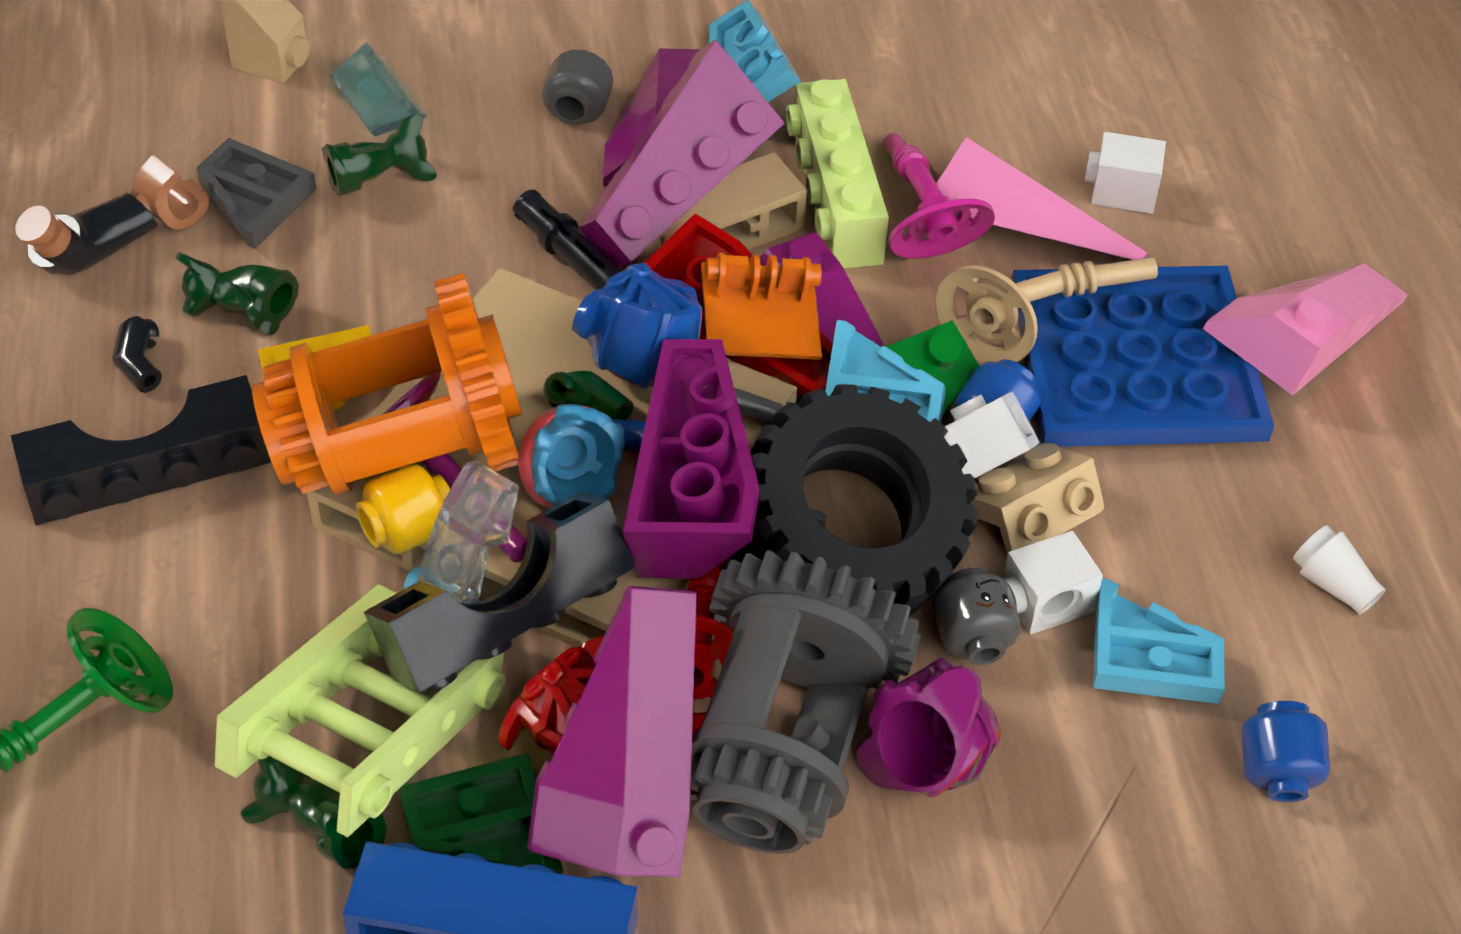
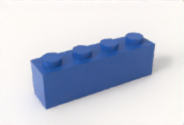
M366 842L346 901L343 918L347 934H635L638 922L637 886L625 885L619 880L608 876L583 878L559 874L550 868L535 864L517 867L493 863L481 856L470 853L450 856L426 852L404 842H394L389 845Z

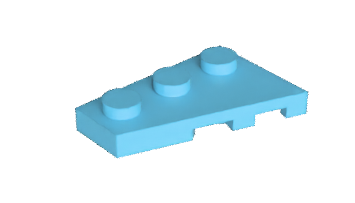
M748 0L709 24V44L716 39L767 102H770L801 82L761 13Z

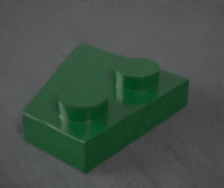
M528 753L406 784L398 789L411 843L422 851L450 856L470 853L481 856L493 863L517 867L535 864L563 874L561 860L531 852L527 848L536 777Z

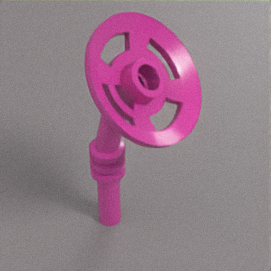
M890 133L884 138L883 148L891 156L894 169L905 181L912 184L922 202L918 206V211L903 220L891 232L889 243L893 253L904 258L938 256L970 244L990 229L995 220V213L988 202L979 199L949 200V197L942 195L929 172L928 159L916 146L907 145L895 133ZM977 208L976 216L970 221V209ZM954 211H960L957 216L954 215ZM907 227L908 233L903 237L902 232ZM924 235H927L928 239L922 240Z

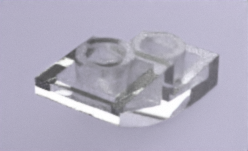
M476 460L466 462L446 496L427 542L417 581L447 591L459 603L479 601L489 547L508 543L519 485Z

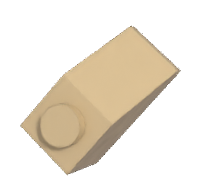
M220 0L231 67L233 69L284 84L298 67L304 65L309 56L310 45L308 39H306L303 15L289 0Z

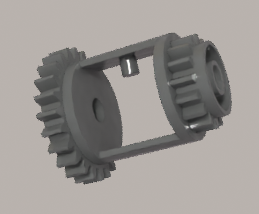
M766 551L763 561L748 553L745 554L742 563L731 560L727 570L722 569L711 598L712 602L709 611L715 613L713 620L728 626L734 631L702 727L692 732L690 799L694 800L692 804L693 814L697 821L713 834L736 845L756 851L777 854L792 853L801 849L804 844H811L813 837L820 839L823 835L827 819L838 815L844 808L849 791V783L842 771L867 689L872 687L878 689L882 686L883 681L887 680L898 683L900 675L907 676L913 664L921 634L917 633L919 621L908 618L911 608L908 605L893 604L896 595L894 591H875L872 589L875 581L874 578L865 577L857 580L850 577L851 567L847 565L840 567L836 571L829 569L824 558L819 556L815 559L814 564L805 563L796 552L790 553L788 561H783L772 551ZM781 679L807 688L792 738L764 729Z

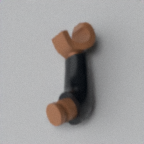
M152 155L136 175L131 194L124 193L112 200L71 216L67 214L53 215L49 209L42 205L33 206L21 214L15 229L18 238L28 244V256L37 267L50 274L73 275L90 268L156 228L157 222L154 217H157L174 230H184L195 225L208 210L209 200L203 192L204 188L193 179L180 180L181 177L155 155Z

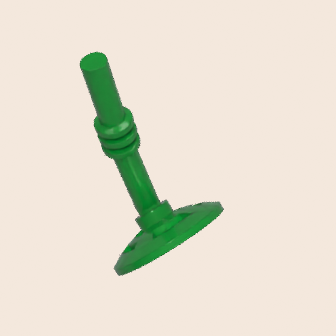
M83 608L75 612L68 620L66 629L69 644L83 668V678L24 722L15 719L9 724V730L6 728L0 729V769L8 772L14 768L13 761L20 764L26 759L25 753L28 755L36 753L38 751L37 743L100 696H112L123 704L142 712L155 713L163 710L172 700L173 685L165 665L153 648L129 625L105 611ZM81 631H92L98 633V636H89L83 641L79 633ZM90 650H97L99 654L95 657ZM138 666L143 672L144 676L136 675V672L138 671ZM121 686L126 687L130 690L122 689ZM141 694L149 696V700L145 701L135 699Z

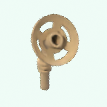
M1152 257L1095 266L1092 261H1085L1082 266L1080 263H1072L1070 267L1067 264L1059 266L1058 271L1014 283L1002 273L991 268L977 265L963 266L953 270L940 283L935 300L936 312L940 324L951 320L954 321L977 361L986 363L1008 359L1019 362L1031 351L1037 338V319L1030 303L1031 301L1061 293L1063 297H1071L1073 292L1076 296L1083 295L1085 291L1088 294L1096 292L1097 287L1156 279L1158 276L1157 262ZM977 277L986 278L990 280H979ZM957 287L969 292L966 299L968 314L960 317L955 307ZM1017 308H1022L1025 317L1023 338L1015 328L1018 322ZM975 331L978 335L991 341H1003L1004 347L989 345L976 338L972 333Z

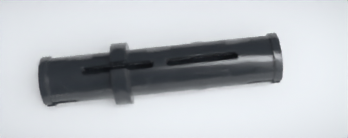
M528 190L517 198L513 205V212H515L513 215L538 236V242L546 252L557 254L595 290H601L609 278L622 272L603 251L598 249L578 230L579 225L573 217L567 213H559L537 190Z

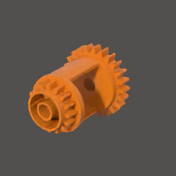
M464 273L434 281L439 304L426 308L428 318L426 320L316 352H312L307 343L290 347V359L263 367L265 375L263 381L252 384L253 401L267 452L274 470L283 485L296 482V486L300 488L302 494L330 487L334 495L337 496L352 491L353 481L467 448L470 456L484 452L491 473L518 465L519 452L509 419L523 415L493 314L482 318L478 317ZM435 369L438 372H443L449 395L341 427L338 426L332 406L333 403L428 376Z

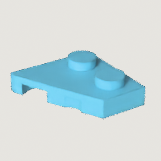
M837 320L825 390L827 396L831 395L836 385H856L858 393L867 394L870 387L890 391L889 399L901 404L905 398L921 406L918 413L926 420L931 422L936 418L941 423L946 393L942 382L921 369L916 370L903 361L901 356L884 345L880 347L858 333L855 327L848 322Z
M1102 579L1096 603L1093 688L1220 704L1225 690L1224 638L1198 625H1190L1181 621L1175 613L1154 602L1147 610L1118 595L1119 584L1109 579Z

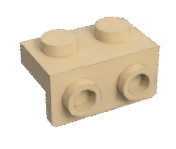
M1054 443L1036 445L1025 452V457L1009 466L993 469L982 474L979 482L975 484L977 495L970 505L976 507L978 511L977 519L1000 527L1007 555L1010 551L1061 535L1099 514L1104 509V501L1093 457L1061 448Z

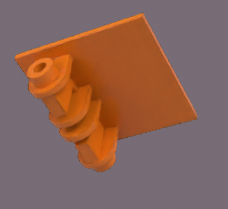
M718 252L717 258L707 257L706 262H702L701 273L706 339H722L726 355L821 360L822 351L815 286L819 287L821 283V264L811 263L809 257H803L802 259L782 258L779 267L777 266L776 255H769L766 266H761L758 254H752L749 263L748 256L725 255L723 252Z

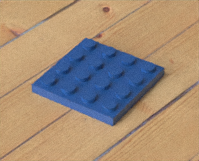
M1228 266L1158 267L1156 279L1097 287L1096 292L1088 294L1085 291L1083 295L1076 296L1073 292L1071 297H1063L1061 293L1031 301L1030 303L1037 319L1038 332L1036 342L1031 351L1025 356L1027 369L1036 378V388L1041 399L1036 417L1042 444L1054 443L1059 447L1270 441L1274 423L1258 370L1203 329L1210 318L1237 298ZM1058 269L1013 270L1012 281L1018 283L1058 271ZM1017 308L1020 336L1023 338L1025 317L1022 308Z

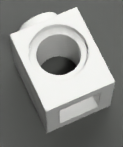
M1074 531L1008 552L1003 579L1011 588L1019 619L1029 635L1094 613L1103 578L1102 572Z

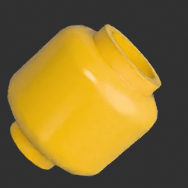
M413 463L391 470L368 481L363 487L362 500L356 503V512L363 532L369 542L375 548L383 546L391 553L398 555L443 535L448 525L447 510L454 507V500L448 484L440 474L431 476L425 468Z

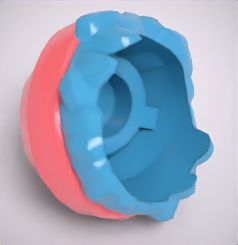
M561 404L544 412L529 427L519 451V475L526 492L536 503L548 509L578 492L609 499L616 491L618 466L623 459L622 451L625 444L623 426L618 422H614L605 413L582 405Z

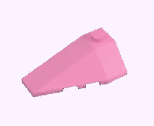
M1364 263L1236 298L1210 318L1203 329L1293 396L1400 306L1408 294Z

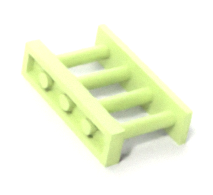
M378 584L217 715L215 767L237 778L258 759H265L271 756L340 793L336 832L349 837L369 817H378L389 804L392 795L483 709H491L498 702L506 683V677L502 674L504 653L490 659H477L458 670L457 678L449 685L443 687L433 697L422 692L419 693L393 680L392 677L368 666L378 656L383 657L364 615V611L396 594V592ZM351 686L411 717L395 732H392L329 698L338 690ZM312 720L372 751V753L356 768H352L288 735V733L300 723H307Z

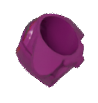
M941 657L898 683L887 680L874 693L876 703L868 721L872 732L857 749L856 759L859 768L874 785L881 788L922 792L927 797H935L945 790H952L976 781L1001 738V730L999 729L996 715L982 696L981 681L973 669L964 665L953 667Z

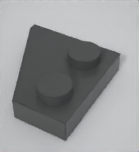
M231 138L223 142L196 167L200 185L247 245L254 249L316 190L313 172Z

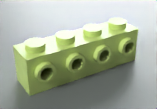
M823 79L814 82L798 83L795 85L794 104L787 105L786 123L789 136H794L796 141L795 152L798 169L804 170L807 202L809 205H814L816 232L843 268L883 265L889 216L846 79Z

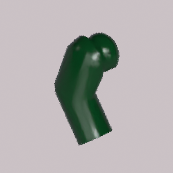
M591 371L555 372L548 376L544 382V395L554 408L561 404L582 405L605 413L611 419L627 420L632 413L633 402Z

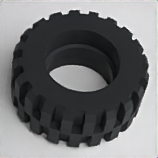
M836 385L830 396H827L824 389H816L805 393L798 404L788 402L775 413L770 425L764 426L750 451L760 494L752 541L740 549L738 554L745 556V554L749 553L763 561L766 551H772L783 561H788L790 553L796 552L805 563L814 564L818 556L822 557L826 561L827 567L835 571L847 565L851 567L850 577L857 580L865 577L874 578L875 581L872 589L875 591H894L896 595L893 604L908 605L911 608L909 616H911L921 608L926 600L930 601L964 558L971 544L968 537L976 528L978 511L974 505H970L977 495L974 477L971 473L963 474L962 468L968 460L957 443L952 446L949 445L944 438L948 430L936 418L931 422L926 420L918 413L921 406L907 398L904 399L902 404L889 399L890 391L870 387L867 394L858 393L856 385ZM823 470H844L867 478L876 484L894 505L901 525V542L888 547L866 548L837 538L827 531L811 512L804 495L803 478Z

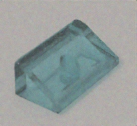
M367 42L330 75L374 136L396 130L399 123L409 115L417 113L423 119L427 117L389 64Z

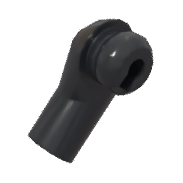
M133 316L126 319L118 328L112 360L114 365L140 392L146 393L154 390L162 379L161 372L145 356V350L151 349L157 344L150 337H159L160 331L157 324L151 319Z

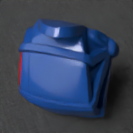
M633 264L628 266L626 270L609 278L601 290H594L583 299L575 314L571 330L583 339H586L593 348L592 357L599 369L607 370L626 382L647 389L648 386L654 385L663 340L699 339L702 306L697 301L698 297L695 289L685 282L663 278L658 273L651 271L648 264Z

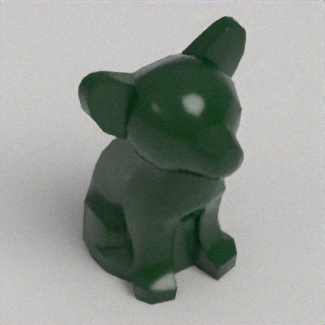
M416 113L404 118L399 123L396 132L392 133L385 143L364 141L351 145L347 142L335 145L325 144L322 147V154L328 167L332 190L338 196L360 190L363 182L380 176L391 167L407 172L413 178L422 181L434 180L437 173L426 161L427 148L425 140L419 134L423 124V117Z
M178 252L175 257L187 267L183 274L181 285L186 296L182 310L191 316H199L208 308L217 304L228 313L247 314V322L252 328L258 330L261 326L262 333L274 335L279 329L280 322L291 311L298 296L299 284L297 278L289 270H280L264 265H245L221 273L212 265Z
M271 756L259 759L260 770L253 780L256 800L241 811V816L245 822L254 824L276 814L291 812L298 824L316 840L317 850L327 860L343 869H355L358 867L366 842L384 843L387 826L382 813L376 818L369 817L349 837H346L336 832L339 792L316 780H311V777Z

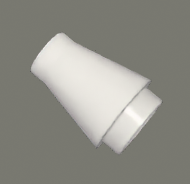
M1328 525L1314 533L1293 557V560L1302 568L1299 573L1301 576L1349 605L1359 615L1373 606L1386 591L1375 579L1345 533L1342 531L1336 534Z

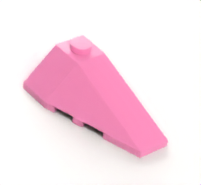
M967 137L936 183L942 195L949 197V200L979 199L988 202L995 213L993 226L1129 260L1145 259L1149 256V253ZM977 208L970 209L971 218L976 216ZM954 211V215L957 216L960 211Z

